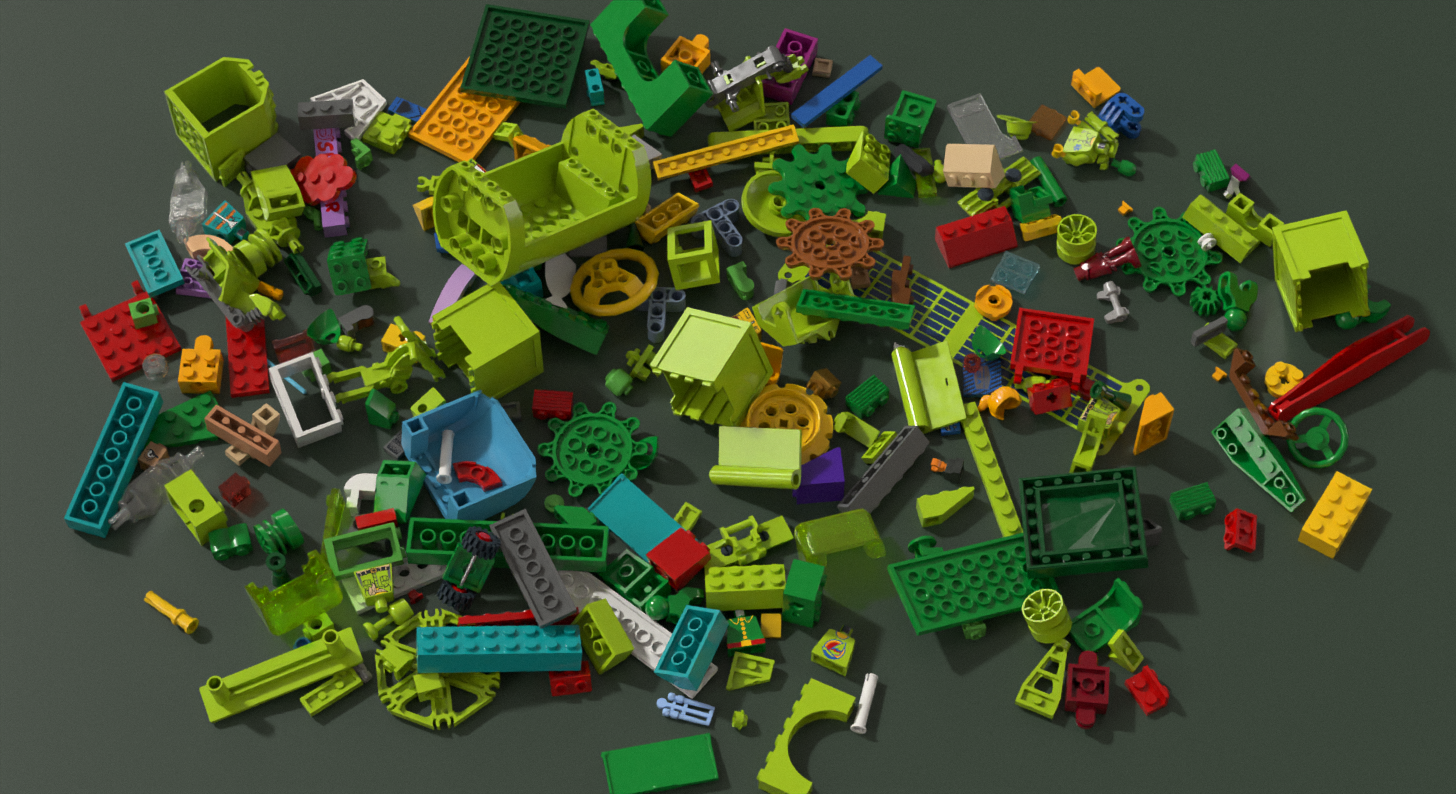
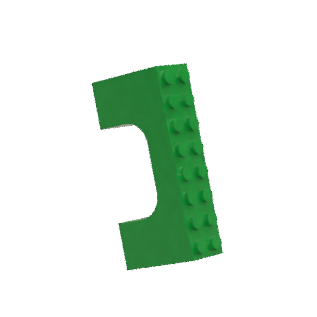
M613 0L590 24L593 34L598 38L600 47L605 51L607 60L612 64L615 70L614 73L619 77L622 83L621 86L626 90L630 102L634 105L637 115L643 122L644 128L649 132L652 131L671 137L713 93L698 67L674 60L660 76L654 68L647 54V41L651 33L669 16L661 0Z

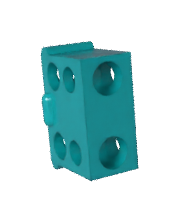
M599 69L585 70L586 93L590 99L591 106L605 104Z

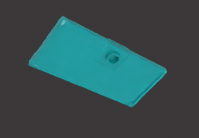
M620 474L588 508L589 512H592L599 521L608 526L621 541L648 564L646 554L679 528H683L627 479L624 474Z

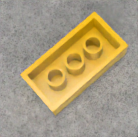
M1337 471L1301 529L1298 541L1333 559L1366 505L1372 489Z

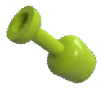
M404 598L390 604L387 610L389 615L374 625L370 622L363 624L365 631L372 641L378 638V631L394 621L395 624L402 625L414 615Z

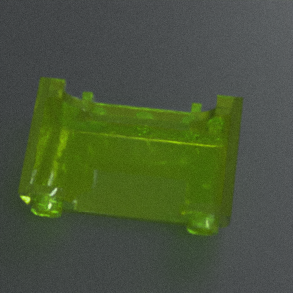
M856 509L802 522L794 530L798 556L801 561L826 567V554L863 545L866 554L871 558L886 556L885 546L871 514L865 509Z

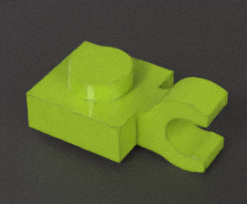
M597 60L590 62V64L595 65L599 69V74L604 75L605 78L610 80L618 78L611 64H602Z
M1101 139L1103 143H1108L1109 151L1107 154H1098L1097 163L1101 164L1100 170H1107L1109 158L1115 157L1119 146L1117 139L1112 144L1107 139Z

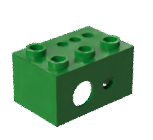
M793 559L783 592L782 621L810 628L814 627L815 621L819 622L821 600L827 581V575L824 574L825 566Z

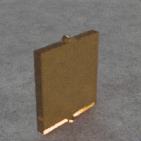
M1041 105L1029 120L1037 122L1033 123L1031 131L1035 132L1037 136L1040 135L1051 141L1066 122L1067 117L1056 112L1055 109L1052 110Z

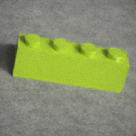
M1200 194L1189 205L1183 215V218L1201 233H1211L1213 238L1217 240L1216 245L1239 263L1261 243L1258 238L1204 195Z

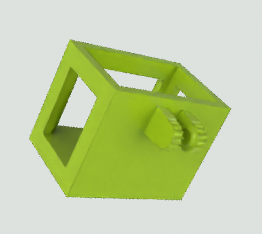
M712 221L667 228L668 263L675 290L720 283L719 248ZM704 230V247L683 250L682 246L679 245L678 234Z

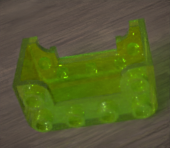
M316 549L307 554L309 557L307 565L301 566L305 574L270 592L266 585L259 588L254 582L244 586L255 611L275 636L283 635L336 607L343 599L341 589L332 569Z

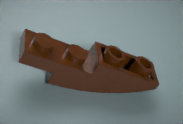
M904 255L901 271L893 269L891 302L909 305L914 303V296H911L912 289L909 288L910 280H908V275L912 276L914 264H911V256Z

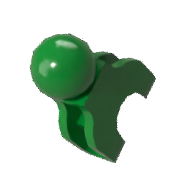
M1226 271L1219 277L1218 295L1223 302V310L1227 311L1224 315L1228 320L1226 328L1230 331L1238 332L1247 324L1246 313L1249 312L1250 305L1257 300L1258 285L1256 282L1248 280L1239 287L1237 276Z
M1367 284V288H1368V292H1369V288H1371V286H1370L1369 284ZM1368 299L1369 316L1352 318L1350 311L1335 315V323L1344 330L1353 329L1362 322L1377 323L1388 314L1391 304L1385 299L1380 302H1372Z
M685 587L678 594L669 595L667 599L659 595L652 596L645 604V612L652 620L658 621L665 618L666 622H673L677 625L686 605H699L703 601L704 591L699 588Z

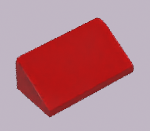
M394 508L355 517L358 531L394 522L395 527L398 526Z

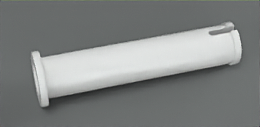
M444 430L442 432L439 474L436 477L437 482L441 484H449L452 481L450 476L454 439L452 430Z
M867 673L865 676L854 724L851 725V730L859 734H864L867 731L866 723L878 681V676L872 673Z

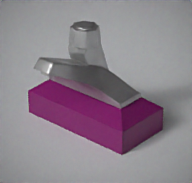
M1236 163L1231 168L1232 176L1227 191L1225 190L1223 193L1228 199L1232 197L1234 192L1236 196L1240 193V182H1247L1251 178Z

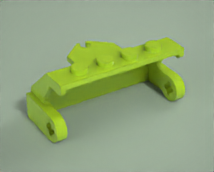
M832 273L829 280L833 293L854 296L849 280H841L840 282L837 280V278L840 279L837 274ZM810 276L752 307L758 326L782 346L797 345L799 343L805 344V342L809 344L816 343L817 337L826 341L830 340V337L835 338L839 319L822 318L816 315L806 316L796 313V306L803 289L825 292L820 289L818 281L812 280Z

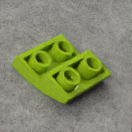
M788 102L764 103V115L753 121L754 130H774L789 126Z

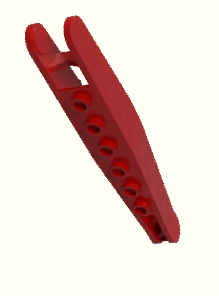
M1410 315L1377 330L1337 353L1295 387L1273 401L1268 408V414L1277 421L1282 420L1286 422L1303 410L1310 409L1358 384L1419 347L1429 338L1430 330L1423 327L1406 336L1404 333L1408 332L1415 322L1414 318ZM1395 339H1399V340H1397V341H1395V342H1393V343H1391V344H1389V345H1386V344L1390 343L1391 341H1393V340H1395Z

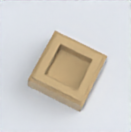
M815 58L812 76L830 78L833 60Z

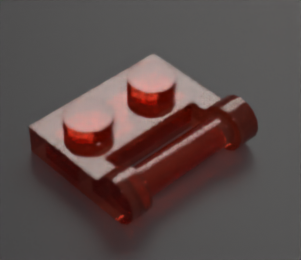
M307 329L302 330V333L281 340L275 339L271 341L279 364L316 351L312 339L307 335ZM304 339H305V341H306V343H303V344H300V345H297V346H294V347H291V348H288V349H285V350H282V351H281V349H280V347H283V346H286V345H289V344H292V343H295V342H298V341H301V340H304Z

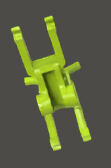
M400 316L394 318V322L408 343L400 345L393 352H388L387 358L380 364L376 362L369 368L359 366L337 373L332 372L327 375L329 383L333 380L336 384L361 377L365 387L335 395L336 403L342 401V404H345L346 402L368 397L372 388L378 390L388 387L394 394L404 392L408 388L406 379L410 378L409 376H411L413 371L412 365L417 361L422 364L425 370L432 374L435 382L439 381V377L445 378V374L435 364V361L429 358L431 356L433 358L437 357L435 350L429 348L428 344L410 330Z

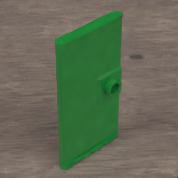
M710 733L601 752L610 794L659 792L719 780Z

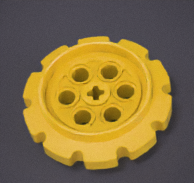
M788 383L784 388H779L777 384L765 386L760 395L751 404L745 419L740 427L802 430L801 465L825 454L829 449L830 441L828 439H831L833 436V419L831 415L826 414L827 405L818 395L806 394L805 387Z

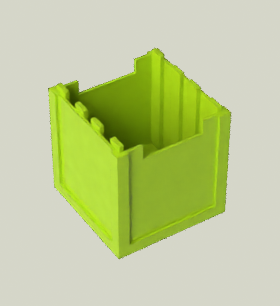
M1347 210L1272 227L1275 281L1295 332L1313 327L1311 320L1350 311L1352 318L1370 315L1367 288V268H1369V262Z
M500 282L492 286L487 284L432 316L433 322L431 324L436 332L433 336L434 340H437L435 348L439 349L437 354L438 361L442 360L448 368L457 364L469 379L470 386L473 387L470 389L471 393L481 390L484 395L497 400L544 372L540 331Z
M689 307L686 308L650 364L652 372L658 378L662 373L664 374L674 393L670 401L674 415L681 417L686 415L690 416L692 420L700 421L701 419L711 425L717 423L722 426L740 427L751 404L760 395L774 372L751 322Z

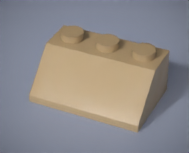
M946 145L943 173L948 187L996 188L1004 178L1005 173L995 145Z

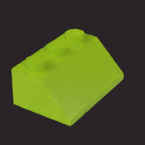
M606 598L587 604L570 624L579 625L581 644L599 675L627 659L635 649Z

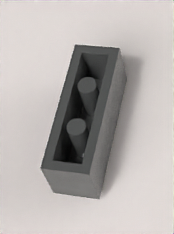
M353 99L298 102L300 130L355 127Z

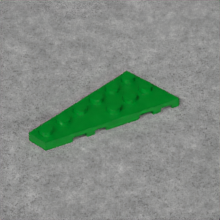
M211 390L158 414L143 451L150 442L160 443L167 448L196 444L203 440H218L220 437L207 431L204 419L214 406L218 405Z

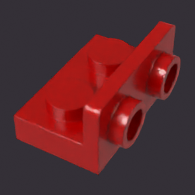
M1238 508L1226 515L1225 550L1229 551L1236 547L1250 553L1255 551L1257 515Z
M581 661V671H549L552 696L592 691L588 661Z
M1148 665L1143 667L1142 672L1125 680L1124 685L1146 716L1168 704L1170 696L1168 689L1160 684L1156 672L1150 670Z

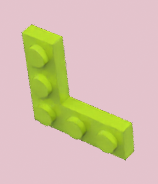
M353 668L332 675V679L300 698V702L311 717L363 685L362 680Z

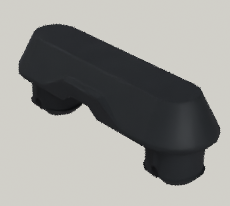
M900 144L894 149V155L898 157L901 154L910 170L922 177L933 174L934 166L908 146Z

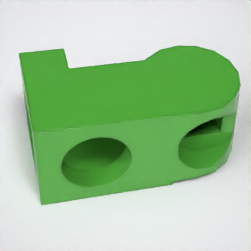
M744 261L728 267L727 279L737 295L743 300L751 299L754 296V283L751 279L747 278V266Z

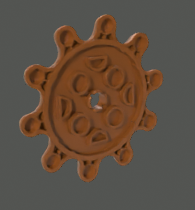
M812 208L809 210L810 219L808 221L801 222L796 219H788L785 222V226L793 234L776 240L779 249L793 252L785 259L787 267L791 269L799 266L810 268L809 276L814 281L819 280L825 273H835L842 281H848L852 276V268L872 269L876 261L868 253L880 251L884 246L882 239L871 238L867 235L872 232L875 223L871 220H864L862 222L851 221V211L847 208L838 210L834 216H826L821 209Z

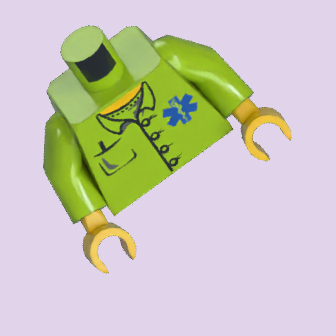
M1075 110L1071 112V116H1068L1067 121L1069 124H1077V126L1073 127L1064 148L1060 144L1054 145L1052 156L1054 158L1062 157L1066 164H1072L1073 166L1094 163L1098 154L1108 153L1109 145L1102 142L1100 134L1084 120L1080 121L1078 119L1079 113Z

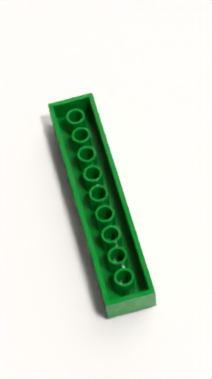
M410 517L406 547L408 564L448 565L458 542L462 543L469 527H481L483 530L485 528L488 532H491L489 525L498 521ZM533 523L556 570L607 572L608 526ZM499 548L492 567L509 568Z

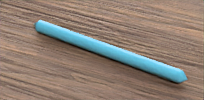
M267 359V363L270 368L276 366ZM289 376L284 378L302 394H307V391Z

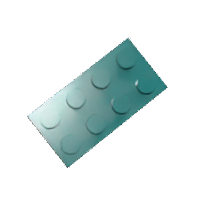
M160 229L125 243L150 298L185 284Z

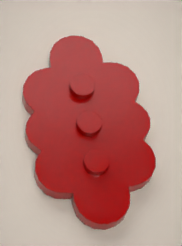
M319 154L314 159L311 156H304L296 163L295 169H290L300 189L304 203L306 202L310 206L317 205L321 201L326 204L334 202L342 190H347L353 186L357 177L356 172L347 166V160L340 154H334L330 157L326 154Z

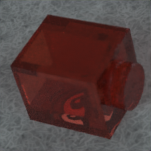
M236 472L218 486L221 497L233 508L251 494L248 479L244 476L240 477Z

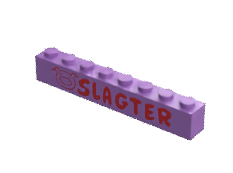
M340 128L313 129L316 156L326 154L330 157L334 154L342 153L341 142L337 140V138H341ZM342 190L339 197L330 204L320 202L325 238L347 235L346 227H350L349 216H345V212H348L347 201H344L343 198L347 197L346 190Z

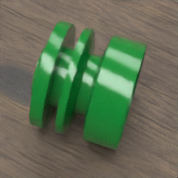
M280 509L271 515L273 525L264 519L262 521L263 527L260 524L253 526L260 546L268 555L279 551V553L285 556L287 555L285 545L295 550L305 542L296 523L284 509Z

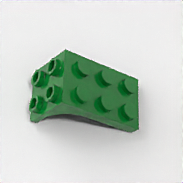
M902 90L893 114L887 115L885 118L884 138L909 147L919 148L936 107L937 100Z
M359 237L347 243L338 241L330 247L327 264L335 295L339 296L371 289L372 284L367 265L368 239Z
M1117 578L1105 597L1072 619V627L1068 634L1083 652L1093 651L1096 653L1108 645V642L1118 629L1128 632L1139 624L1143 603L1139 597L1132 594L1126 582H1122Z

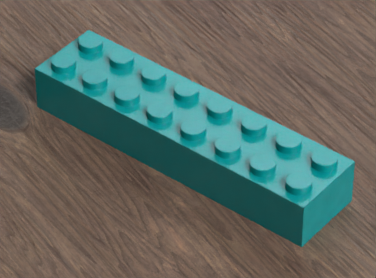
M123 382L64 517L69 528L106 538L136 468L138 458L142 454L164 401L160 392Z
M530 625L417 627V673L581 671L582 647L579 625H549L542 629L539 626Z

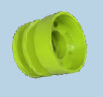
M257 229L254 231V234H250L248 236L249 242L242 240L233 246V252L242 258L257 278L267 271L266 265L273 267L275 263L282 261V254L279 248L262 229Z

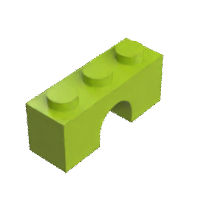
M1241 193L1228 204L1227 215L1270 247L1273 244L1272 227L1284 225L1282 221L1270 213L1265 218L1260 217L1254 210V202Z

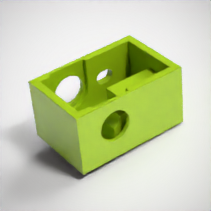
M191 469L164 485L171 506L201 546L209 542V532L228 528L226 523L228 518L224 513L223 505L220 501L216 503Z

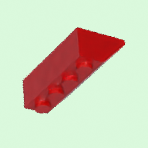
M1005 206L936 227L935 241L948 268L1018 247L1013 222Z

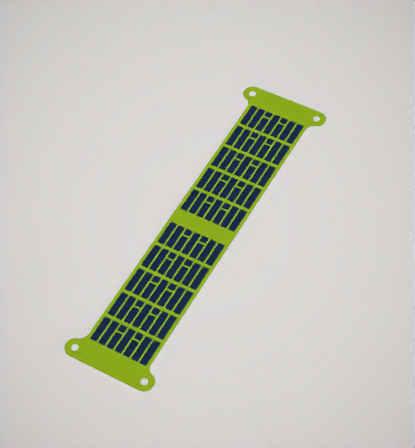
M880 251L869 252L868 255L876 261L874 267L868 270L871 286L852 289L854 296L891 302L893 269L901 271L902 263ZM785 263L778 272L779 280L787 279L789 282L794 283L795 281L807 278L810 268L799 266L791 269ZM913 270L912 276L908 275V280H910L909 288L912 289L911 296H914L913 305H915L909 330H898L895 327L890 328L925 347L948 341L953 362L963 367V361H988L978 357L971 343L977 327L982 325L996 336L1006 349V353L1003 356L994 360L1001 361L1002 387L1009 386L1015 389V384L1013 383L1015 369H1010L1016 325L1004 318L991 321L975 309V303ZM790 272L792 277L786 278L784 276L785 273ZM825 273L817 280L819 287L825 292L833 293L829 280L832 273ZM977 349L981 355L986 356L981 350ZM1088 364L1086 378L1094 382L1098 380L1104 382L1107 390L1110 392L1118 391L1131 395L1132 402L1130 407L1124 412L1120 411L1118 419L1128 424L1150 392L1149 384L1142 379L1123 383ZM1023 371L1021 381L1030 376H1043L1046 380H1050L1051 383L1052 380L1059 379L1060 376ZM1142 385L1143 390L1137 391L1136 386ZM1015 389L1021 399L1029 403L1028 393L1023 389ZM1071 393L1072 407L1046 413L1078 430V420L1089 401ZM1112 430L1107 438H1102L1101 443L1104 447L1099 449L1097 455L1107 454L1120 436V433Z

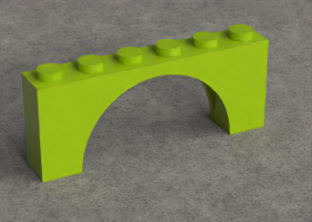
M812 678L808 684L805 683L801 690L802 697L800 701L796 700L792 708L794 713L791 718L787 717L783 726L785 729L783 734L777 736L774 744L776 747L773 752H769L766 758L767 765L765 769L761 768L758 773L759 789L770 794H811L813 783L801 776L790 761L788 755L789 743L793 735L801 727L812 721L836 719L847 723L855 707L856 697Z

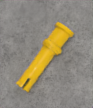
M149 591L146 594L144 601L169 617L172 624L175 626L179 625L187 634H191L196 630L199 624L197 618L190 617L184 609H177L153 591Z

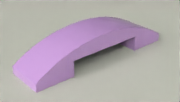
M461 264L446 283L432 311L429 324L433 322V315L461 300L467 287L473 284L477 275L465 265Z

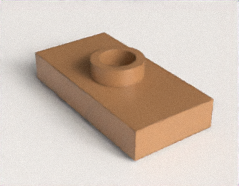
M862 267L851 269L850 283L852 289L871 286L867 269Z

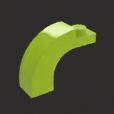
M1089 410L1083 434L1069 473L1092 471L1105 432L1108 415Z

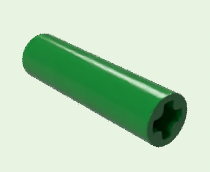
M1041 156L1033 158L1030 163L1041 172L1037 178L1044 190L1052 195L1054 206L1060 207L1067 202V197Z

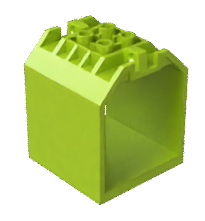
M222 57L164 91L176 135L215 182L220 179L218 167L240 147L246 156L278 132L276 104L272 98L274 94L269 88V82L264 78V74L260 70L256 72L251 70L254 68V65L249 59ZM234 104L248 105L250 107L209 133L201 125Z

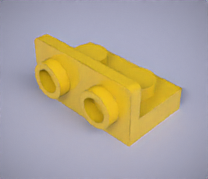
M1052 214L1047 218L1025 224L1020 223L1023 240L1029 241L1057 233L1058 224L1062 220L1061 216Z

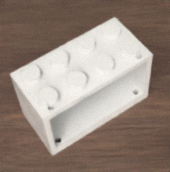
M313 352L269 368L270 380L298 448L342 432L341 425H344L340 409L336 410L335 396L332 391L329 392L326 374H321L323 372L319 357L315 358ZM312 368L321 390L322 399L325 400L333 421L302 431L282 379Z

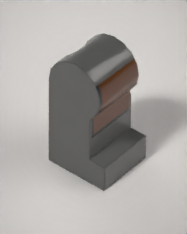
M364 305L339 317L338 321L344 334L355 338V332L363 327L372 326L375 322L373 309L368 305Z

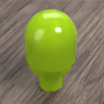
M936 160L932 174L933 179L937 183H943L946 181L943 173L944 165H942L941 160Z
M346 335L340 336L336 343L340 350L353 352V350L361 351L363 347L362 344L356 343V339Z

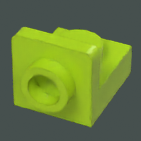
M502 122L493 133L495 140L509 142L512 149H514L513 138L524 135L518 124Z

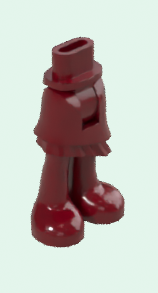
M1128 236L1123 239L1121 244L1105 253L1102 251L1100 253L1097 252L1086 261L1081 262L1080 266L1073 268L1078 281L1085 278L1089 280V277L1093 279L1112 274V271H1118L1117 267L1127 263H1131L1135 268L1142 266ZM1125 253V254H1123V255H1121V256H1119V257H1117V258H1114V259L1110 260L1111 258H1113V257H1115V256H1117V255H1119V254Z

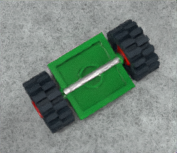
M469 527L462 543L458 542L442 575L444 580L437 592L438 599L442 600L443 604H448V607L452 606L454 610L458 608L459 611L470 609L476 596L475 593H480L501 545V540L498 539L497 535H493V532H488L485 528L483 530L481 527Z

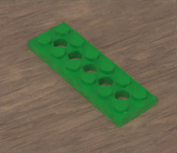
M803 289L796 306V313L806 316L816 315L822 318H836L841 321H855L860 324H875L879 327L889 326L895 327L898 330H909L915 310V305Z

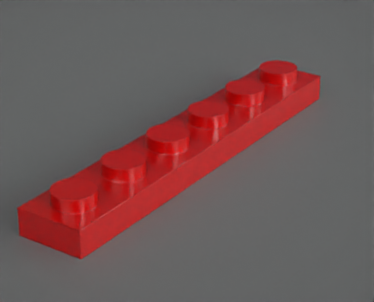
M576 607V613L551 625H570L579 614L578 607ZM525 610L523 612H505L503 614H484L481 616L466 615L458 617L457 627L539 625L532 611Z

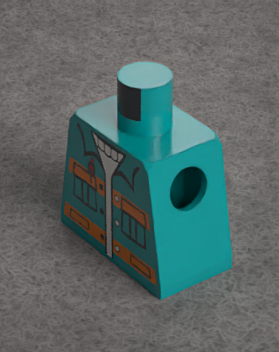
M225 200L202 223L205 235L219 237L229 244H232L237 238L241 241L247 240L249 232L245 230L247 227L245 218Z

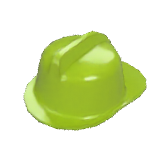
M997 115L998 118L1006 120L1007 132L1014 139H1028L1033 123H1037L1012 116Z

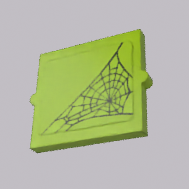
M241 147L218 167L219 178L224 187L245 169V155Z

